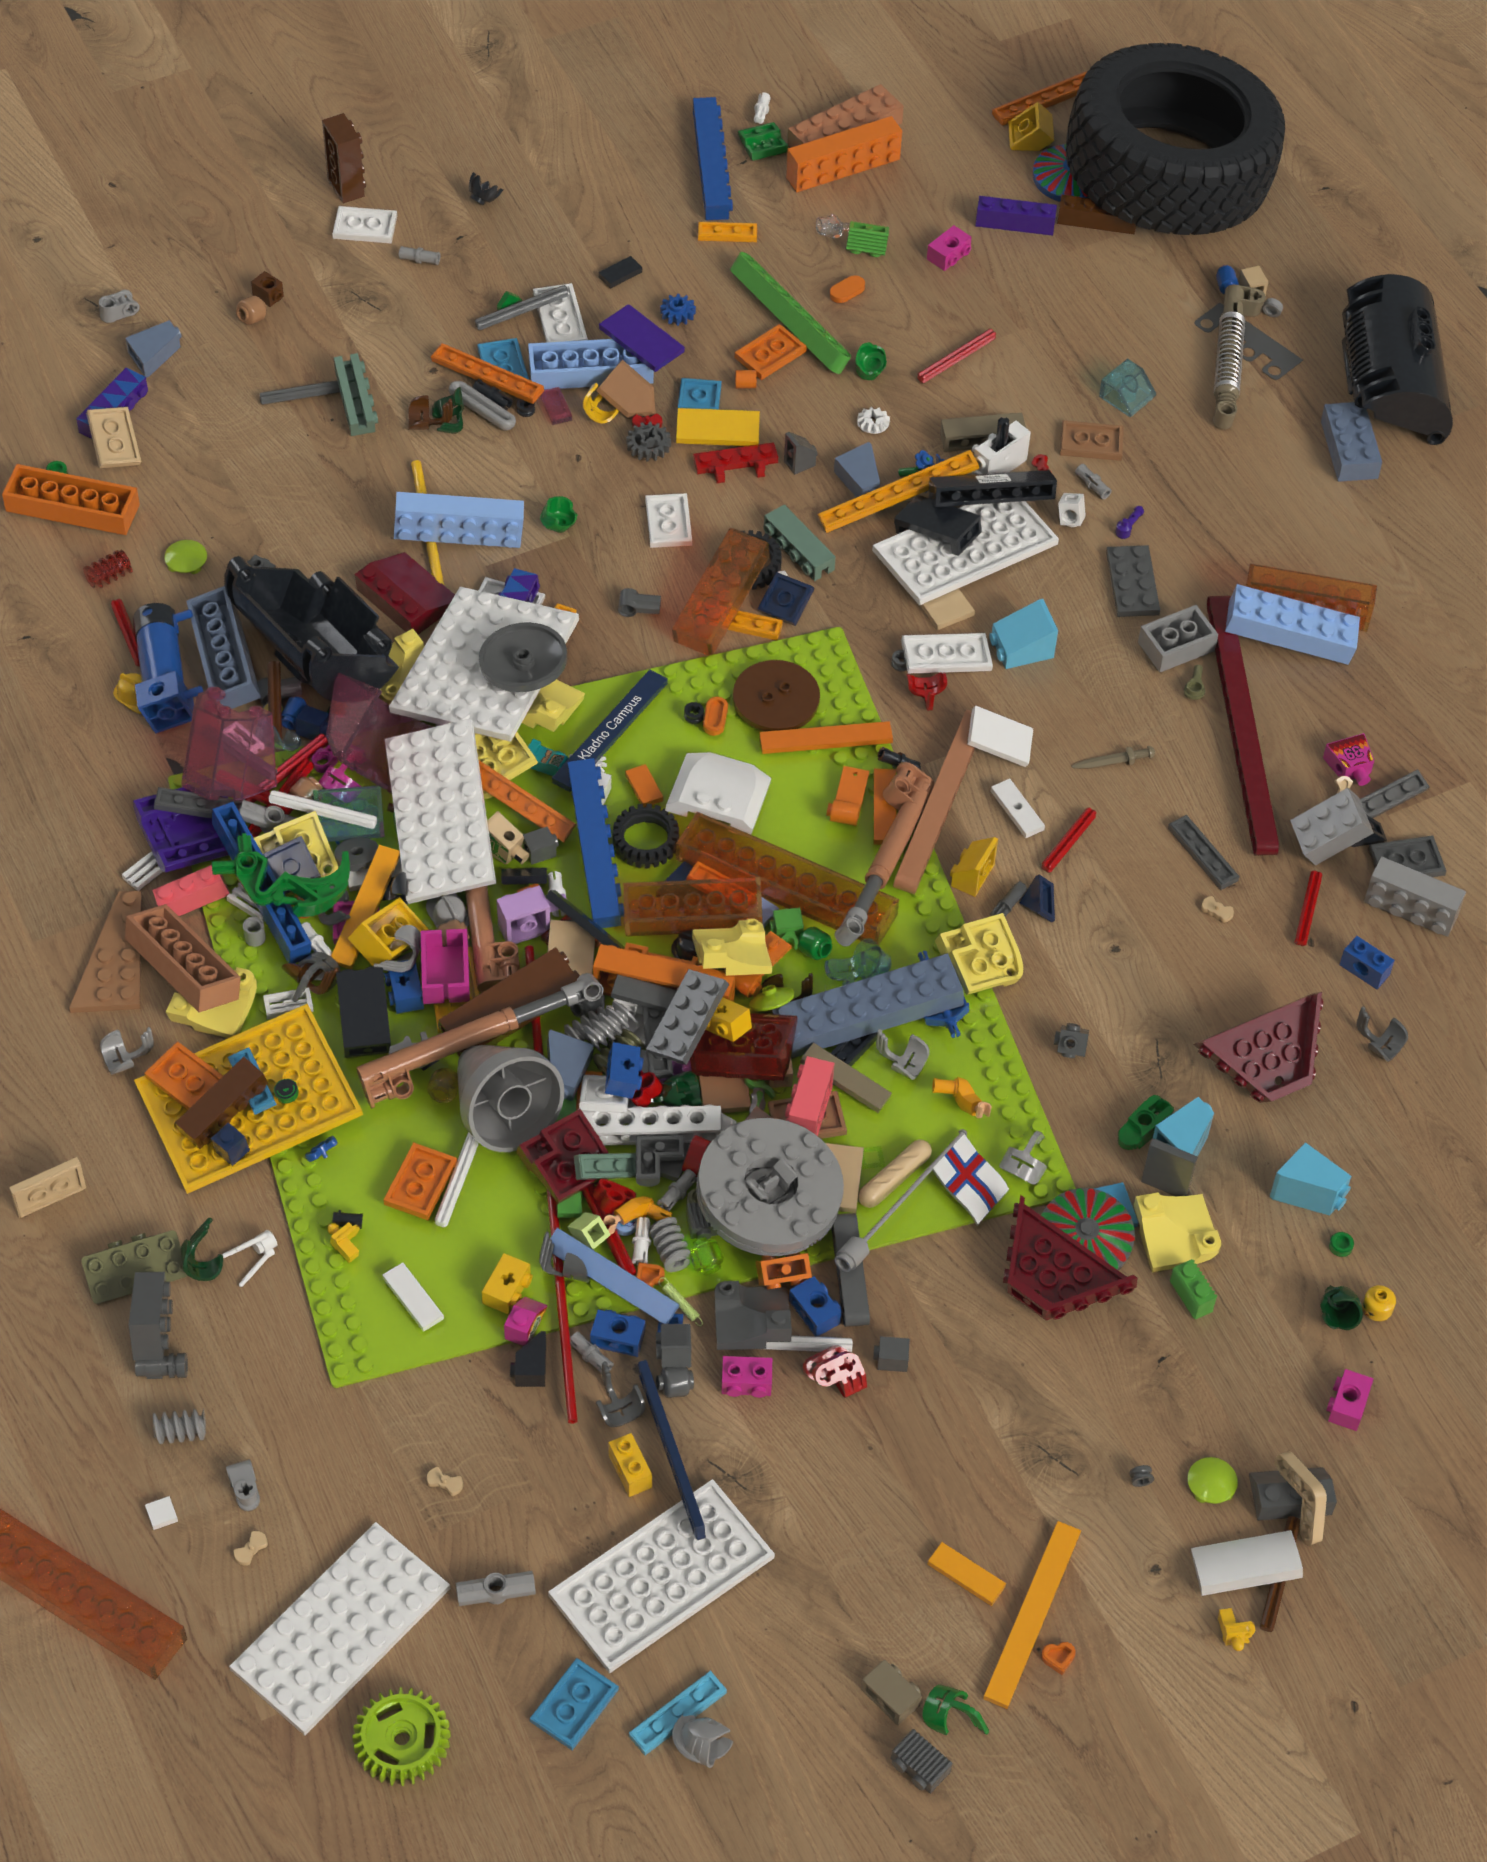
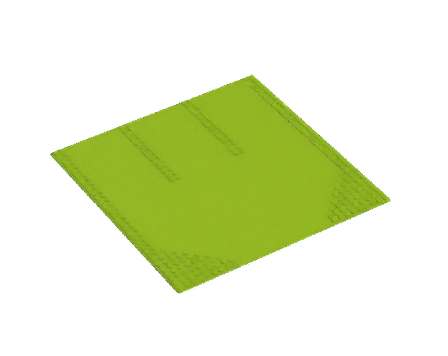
M841 627L650 669L668 678V684L603 755L606 757V760L602 762L607 763V767L602 768L605 770L604 773L611 775V790L604 803L607 806L608 818H604L605 825L610 824L611 838H608L609 844H613V825L618 815L621 816L622 811L625 809L629 812V807L631 806L637 809V805L640 804L625 776L626 770L644 764L647 765L663 795V802L652 805V808L654 809L658 805L661 806V811L664 808L666 809V804L687 753L711 752L752 764L771 778V782L751 836L730 830L731 823L688 811L687 817L672 813L679 827V844L676 854H673L671 860L667 858V863L662 865L659 862V867L655 868L653 864H650V868L646 869L645 864H641V868L635 867V862L631 866L627 864V859L622 861L620 855H617L614 849L615 857H612L611 861L612 864L616 863L618 877H614L615 884L620 883L621 897H618V903H623L625 917H621V926L602 929L624 947L627 942L649 947L650 953L674 957L671 946L681 931L732 928L745 912L715 896H712L690 918L656 895V889L684 861L694 866L698 860L756 891V896L748 909L760 897L777 906L779 910L800 908L804 931L809 927H817L830 935L833 946L832 951L826 958L821 960H814L800 952L799 947L794 949V945L789 943L792 945V949L772 967V974L762 976L761 985L768 977L782 974L783 986L793 989L795 993L794 998L801 994V982L808 977L809 973L813 974L812 995L918 963L920 962L919 952H922L923 955V951H927L929 959L941 956L935 943L936 938L941 933L961 928L965 921L935 849H933L915 895L893 887L897 872L916 827L886 886L878 891L867 913L868 919L864 925V932L850 946L839 944L834 935L835 931L843 923L849 909L854 907L866 884L865 875L881 846L874 845L873 773L874 769H894L892 765L879 761L877 757L882 747L893 751L891 744L762 754L759 734L765 731L758 730L742 720L733 704L734 684L745 669L763 661L783 660L795 663L806 669L815 678L820 689V703L817 713L811 721L799 729L881 722ZM649 669L571 686L585 693L584 700L564 725L560 724L553 732L538 724L533 729L521 723L517 732L527 746H529L532 739L541 741V746L553 751H560L569 758V755L573 754ZM710 698H724L728 703L724 731L719 735L712 736L703 730V720L698 724H690L685 721L684 708L687 704L691 702L701 704L705 714L706 703ZM421 720L346 737L349 739L351 746L363 751L364 757L367 760V763L356 767L354 771H351L348 766L344 772L346 776L362 786V789L352 800L344 801L323 788L321 790L323 796L319 802L374 815L377 817V824L374 829L345 822L350 829L348 832L339 820L327 823V826L340 843L350 838L364 837L375 841L378 846L382 845L399 850L398 837L393 821L394 813L386 811L389 802L393 803L385 739L436 726L435 723ZM304 746L258 757L274 768H277ZM321 759L317 762V764L323 765L327 763L328 760ZM343 759L341 761L338 760L334 768L339 769L344 762ZM239 760L168 777L170 789L174 790L209 781L212 783L211 787L217 791H223L229 799L242 800L243 793L218 782L215 777L216 773L220 769H224L255 785L264 776ZM843 766L870 771L857 826L830 821V816H826L828 804L833 803L834 799H836ZM313 768L307 778L311 776L319 782L324 773H319ZM529 768L510 780L577 824L572 791L568 792L553 784V776ZM290 775L269 790V792L272 790L278 791ZM330 775V777L334 778L341 784L346 785V783H344L334 775ZM495 797L484 799L487 820L498 811L522 834L541 829ZM255 801V802H254L255 804H258V805H261V806H264V807L266 806L265 804H263V803H261V802H259V801ZM294 809L290 816L298 818L306 815V812ZM318 815L320 822L330 819ZM642 822L629 827L624 833V838L629 845L637 849L650 850L664 844L667 841L668 834L657 824ZM322 825L335 856V849L338 845ZM577 825L565 843L558 839L559 846L556 847V857L531 865L529 859L520 864L513 858L508 864H503L492 856L496 884L487 886L495 943L505 942L498 926L497 899L508 894L517 893L518 889L532 885H503L501 882L502 869L547 868V875L553 872L554 880L556 879L555 871L560 872L567 900L592 920ZM344 830L345 836H337V831ZM228 855L191 865L192 872L194 873L212 865V861H228L231 858ZM327 866L324 869L325 873H330L332 871V867ZM222 874L229 893L232 894V890L238 887L239 880L235 874ZM548 879L546 884H539L545 897L550 890ZM347 887L349 901H355L359 890L350 891L349 887ZM465 891L455 893L461 898L467 908ZM294 893V894H291V895H289V896H287V897H293V898H294L295 893ZM227 896L202 906L214 951L233 970H236L237 967L250 970L257 981V989L252 1006L239 1033L271 1020H267L263 995L297 990L299 983L282 969V966L288 962L268 925L264 922L265 942L260 946L252 947L245 942L243 930L244 921L252 916L228 902ZM239 896L236 897V898H238L239 900H241L242 902H244V903H246L247 905H249L250 907L254 908L253 906H251L250 904H248L247 901L243 900V899L240 898ZM395 900L381 901L380 910ZM427 900L408 904V907L429 930H437L427 912ZM331 907V908H330L329 910H327L325 913H326L327 915L332 914V913H333V907ZM560 909L558 910L559 917L554 916L552 912H550V921L572 920L566 914L564 916H561ZM318 915L310 916L309 918H298L301 924L305 922L310 923L315 932L323 936V941L333 952L336 946L333 943V925L323 924L319 920ZM769 923L764 927L765 936L770 932ZM549 933L516 944L518 947L520 969L526 966L524 949L526 946L531 945L534 947L535 960L548 952ZM471 934L470 939H468V947H472ZM596 938L593 965L598 953L600 944H602ZM410 948L409 950H407V951H406L404 954H402L401 956H403V955H405V954H407V953L413 951L412 948ZM420 949V952L416 960V967L422 990V966ZM359 952L352 970H364L367 967H373ZM339 966L341 972H342L343 970H346V969H347V968H344V967ZM314 980L311 983L318 986L322 980ZM385 983L391 1046L403 1042L406 1036H409L412 1043L421 1042V1032H425L428 1038L441 1034L437 1030L434 1004H424V1009L396 1014L395 1005L390 1006L388 992H391V986L386 987ZM337 984L325 994L317 995L310 990L314 1011L312 1013L359 1103L363 1115L270 1157L332 1387L339 1388L513 1343L506 1340L504 1334V1324L509 1315L482 1304V1290L504 1253L530 1264V1271L533 1275L532 1281L528 1288L524 1287L521 1292V1299L527 1297L547 1305V1309L533 1337L541 1331H546V1334L559 1331L555 1277L553 1274L545 1272L539 1262L545 1232H549V1238H551L547 1190L535 1174L527 1170L516 1151L497 1152L487 1149L480 1143L478 1144L448 1225L444 1228L435 1224V1217L449 1181L429 1220L384 1205L383 1200L413 1142L456 1157L457 1160L459 1158L468 1130L463 1124L460 1113L457 1076L459 1056L457 1053L439 1059L437 1063L424 1071L421 1068L409 1071L414 1087L413 1093L406 1099H398L397 1097L391 1100L385 1099L375 1103V1108L371 1109L365 1097L356 1067L389 1053L345 1058L340 1009L335 1004ZM993 988L966 995L963 989L964 998L969 1003L970 1011L957 1022V1027L961 1033L959 1037H956L955 1034V1038H952L949 1029L946 1027L926 1025L923 1018L882 1030V1033L888 1037L887 1046L889 1050L897 1056L901 1057L904 1054L911 1034L919 1037L928 1045L929 1056L923 1069L914 1080L891 1069L894 1061L884 1057L877 1050L876 1041L851 1066L892 1093L879 1113L833 1085L832 1091L838 1092L847 1135L823 1138L821 1140L829 1144L864 1148L859 1191L915 1140L927 1141L932 1149L930 1158L877 1206L872 1208L864 1207L857 1200L856 1216L860 1238H864L937 1159L959 1135L960 1129L967 1131L966 1137L973 1147L1000 1174L1009 1188L1008 1192L982 1221L1013 1213L1014 1203H1019L1020 1195L1025 1197V1205L1034 1208L1049 1204L1058 1195L1076 1189ZM735 989L734 1002L749 1008L752 1028L737 1040L732 1042L710 1031H704L692 1054L696 1064L695 1075L698 1082L696 1051L743 1047L746 1076H749L754 1082H756L758 1065L762 1061L766 1062L767 1052L778 1049L784 1051L773 1023L772 1013L754 1011L750 1008L749 1003L755 996L748 998ZM604 995V1010L606 1005H613L614 998L608 995ZM281 1001V1002H276V1003H270V1005H271V1004H277V1003H283V1001ZM567 1005L540 1016L543 1053L547 1060L549 1031L553 1030L565 1035L564 1025L568 1024L573 1028V1020H577L581 1024L580 1018L574 1016ZM531 1022L494 1046L534 1050ZM599 1043L600 1049L602 1047L607 1048L605 1045ZM838 1044L824 1049L831 1053ZM595 1046L593 1050V1056L595 1054H600V1051L597 1050ZM914 1054L911 1055V1057H910L909 1061L907 1062L906 1066L904 1067V1069H906L907 1066L910 1065V1062H911V1060H912ZM803 1055L791 1059L793 1069L792 1087L772 1088L776 1095L773 1099L767 1093H764L766 1102L764 1112L769 1116V1101L792 1098V1089L794 1083H798L799 1078H797ZM592 1058L587 1071L601 1072ZM766 1074V1082H765L766 1084H768V1076H767V1074ZM957 1077L966 1079L982 1102H987L992 1106L990 1117L983 1114L982 1118H976V1116L961 1110L953 1094L932 1093L933 1079L954 1080ZM404 1082L399 1083L397 1087H400ZM748 1087L749 1097H750V1104H751V1103H752L751 1094L753 1093V1089H751V1088ZM650 1102L648 1107H657L664 1105L661 1102ZM750 1111L723 1114L739 1123L748 1117ZM1036 1131H1040L1044 1135V1139H1042L1040 1144H1035L1030 1152L1033 1158L1047 1166L1038 1183L1030 1184L999 1167L1009 1147L1024 1151ZM330 1136L336 1138L338 1143L326 1151L327 1158L324 1159L320 1155L318 1159L311 1162L306 1159L305 1154L310 1152L320 1142L325 1141ZM605 1145L609 1154L636 1153V1145ZM1011 1156V1158L1020 1162L1017 1167L1018 1169L1021 1167L1022 1163L1031 1168H1034V1166H1032L1031 1164L1015 1156ZM931 1171L871 1236L867 1244L869 1250L975 1222L968 1211L944 1188L934 1172ZM660 1177L659 1184L645 1187L637 1184L636 1178L608 1179L633 1190L636 1193V1198L641 1196L653 1198L655 1205L669 1190V1185L675 1182ZM697 1181L687 1190L686 1196L682 1200H678L669 1211L673 1213L671 1217L677 1219L676 1225H679L681 1228L680 1233L684 1235L683 1241H686L688 1244L686 1249L691 1251V1256L688 1258L690 1264L680 1271L667 1272L649 1233L651 1245L648 1248L647 1263L661 1266L665 1271V1278L684 1298L714 1291L716 1285L723 1281H739L741 1284L758 1279L755 1261L762 1260V1255L739 1249L719 1235L711 1236L710 1239L704 1241L697 1238L691 1239L686 1217L687 1196L691 1190L696 1188ZM581 1191L582 1214L585 1212L593 1214ZM339 1210L344 1213H363L362 1229L350 1240L359 1250V1256L350 1263L330 1244L332 1234H329L327 1228L329 1224L333 1223V1213ZM838 1211V1214H847V1213H849V1212H841V1211ZM559 1218L560 1230L572 1236L567 1226L577 1218ZM649 1218L651 1227L657 1221ZM831 1229L820 1241L817 1240L816 1244L813 1243V1246L809 1245V1248L800 1251V1254L808 1253L810 1265L835 1259ZM636 1231L628 1236L619 1235L631 1260L633 1259L634 1252L632 1239L635 1237ZM606 1240L593 1249L618 1265ZM552 1255L551 1264H552V1267L554 1268V1266H553V1255ZM401 1263L405 1264L444 1315L442 1321L424 1332L383 1280L384 1273ZM633 1264L637 1272L638 1266L636 1264ZM564 1277L569 1328L594 1322L598 1309L603 1311L612 1310L617 1314L640 1310L591 1278L587 1283L574 1280L573 1277L572 1279ZM665 1279L660 1285L653 1286L654 1289L670 1298L662 1290L668 1283Z

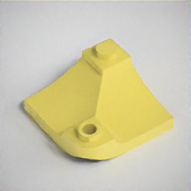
M414 629L395 637V641L392 643L388 656L399 668L377 694L379 700L385 705L389 706L424 648V642Z
M556 679L540 689L522 723L533 729L538 724L554 732L560 724L564 725L584 700L585 693Z
M516 732L511 742L475 733L478 760L508 780L513 779L538 763L518 732ZM483 790L484 799L493 797Z
M316 811L273 828L274 830L254 838L260 851L264 854L302 836L321 878L331 875L339 868ZM325 867H332V871L330 873H325ZM290 892V893L286 894L285 896H289V895L294 894V893H293V892Z
M1003 913L963 924L961 928L939 934L935 940L940 955L948 953L966 995L1000 985L1005 987L1015 984L1023 975L1021 954ZM1006 971H1009L1012 976H1009Z
M739 920L737 925L732 928L694 929L692 931V939L698 961L702 963L703 969L724 968L726 976L772 974V963L765 942V930L763 924L758 920Z
M237 967L234 971L241 979H244L240 981L239 1000L198 1012L179 992H175L166 1013L172 1022L190 1025L194 1031L230 1038L239 1034L256 994V978L250 970Z
M1157 1192L1135 1197L1134 1209L1140 1225L1139 1233L1152 1272L1173 1269L1175 1266L1191 1259L1195 1260L1194 1263L1196 1264L1203 1263L1219 1253L1221 1240L1218 1231L1213 1227L1203 1194L1163 1196Z

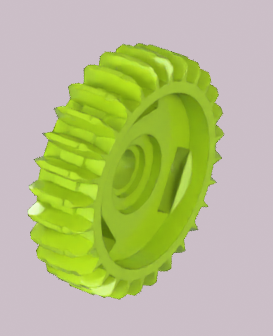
M401 1687L398 1694L395 1695L389 1689L388 1697H384L382 1693H379L380 1701L376 1702L370 1699L371 1708L363 1706L362 1711L365 1716L357 1715L358 1724H355L353 1727L356 1733L352 1736L355 1744L353 1747L355 1754H357L358 1762H363L364 1771L371 1769L370 1774L372 1778L380 1774L381 1783L384 1782L386 1777L390 1778L391 1786L394 1785L395 1779H400L401 1786H404L405 1779H410L414 1785L416 1776H419L424 1781V1772L428 1771L433 1775L434 1769L432 1765L441 1767L440 1758H446L447 1753L445 1749L450 1747L448 1739L451 1737V1733L448 1729L450 1726L449 1721L446 1719L445 1711H440L439 1702L432 1705L431 1695L423 1700L422 1690L417 1696L413 1695L412 1688L409 1689L408 1694H404ZM402 1708L401 1711L380 1722L378 1721V1718L383 1714ZM426 1725H434V1742L431 1748H424ZM398 1734H407L410 1737L408 1743L398 1745L394 1741ZM379 1750L396 1760L398 1764L386 1763L377 1758L375 1753Z

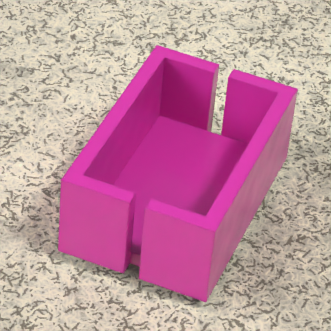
M467 929L446 930L447 947H443L442 930L421 931L423 1004L444 1003V999H449V1003L470 1001Z

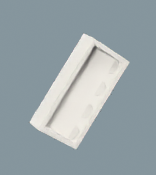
M1291 1530L1191 1548L1202 1596L1303 1578V1567Z

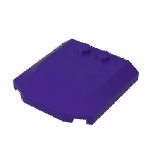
M209 781L174 789L228 798L227 794L223 791H217L211 787L212 783ZM157 794L133 800L137 821L163 872L229 855L212 825V818L154 809V803Z

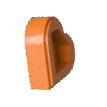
M638 1262L636 1277L653 1288L654 1285H659L661 1277L665 1278V1271L659 1265Z
M1062 1642L1059 1645L1048 1644L1043 1648L1041 1658L1047 1666L1063 1675L1074 1660L1076 1650L1069 1642Z

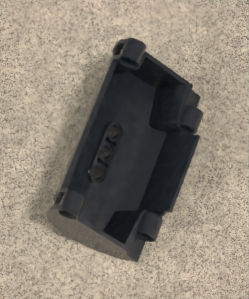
M1377 275L1355 283L1347 289L1348 305L1342 312L1345 328V337L1342 339L1348 391L1349 394H1353L1355 406L1374 411V418L1425 434L1428 443L1431 445L1443 443L1451 433L1453 417L1432 293L1420 281L1403 275Z
M240 556L232 558L227 564L224 574V586L232 604L275 647L274 655L299 681L310 684L323 698L339 703L363 699L383 687L398 670L399 666L388 656L393 642L377 626L380 616L340 577H336L335 582H333L324 572L318 571L309 579L299 569L253 567Z

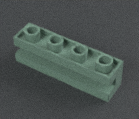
M358 353L350 354V361L343 362L342 356L334 357V369L351 436L375 432V424L378 423L377 412L372 411L374 401L372 394L368 395L367 390H370L368 377L364 378L363 373H366L364 361H360Z
M785 504L764 515L763 529L765 533L776 540L780 549H783L790 559L802 568L805 575H809L816 581L821 578L822 570L827 574L835 570L836 556Z

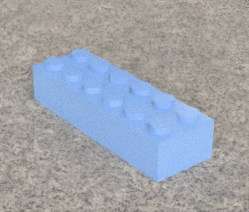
M613 339L528 344L530 379L543 385L544 390L591 387L594 383H597L599 387L622 360L650 384L653 383L654 371Z
M396 492L394 539L520 548L524 520V501Z
M1237 584L1229 600L1225 632L1349 665L1357 649L1360 617Z

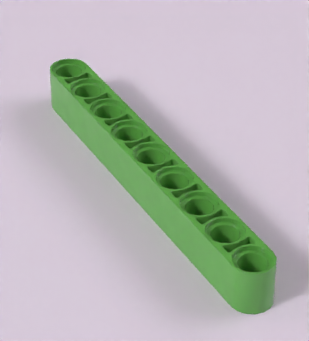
M740 252L730 271L828 369L834 373L841 374L852 357L851 354L753 257L745 252Z

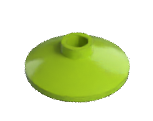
M768 985L750 1001L749 1005L754 1011L776 1009L790 1002L794 998L795 993L791 988Z

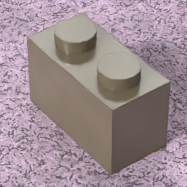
M885 1659L862 1679L861 1690L897 1725L901 1724L920 1706L922 1695L919 1688L913 1682L905 1680L899 1668L894 1664L890 1665Z

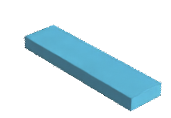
M710 1670L629 1732L630 1739L644 1755H647L672 1736L673 1727L681 1715L684 1717L689 1715L698 1716L727 1693V1689Z

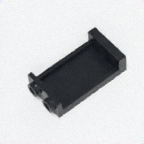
M916 495L894 518L896 534L909 529L950 543L952 554L957 556L982 532L980 515L954 506L935 507L929 498L921 495Z
M367 967L364 970L346 969L342 972H336L345 1058L389 1053L391 1039L383 967Z

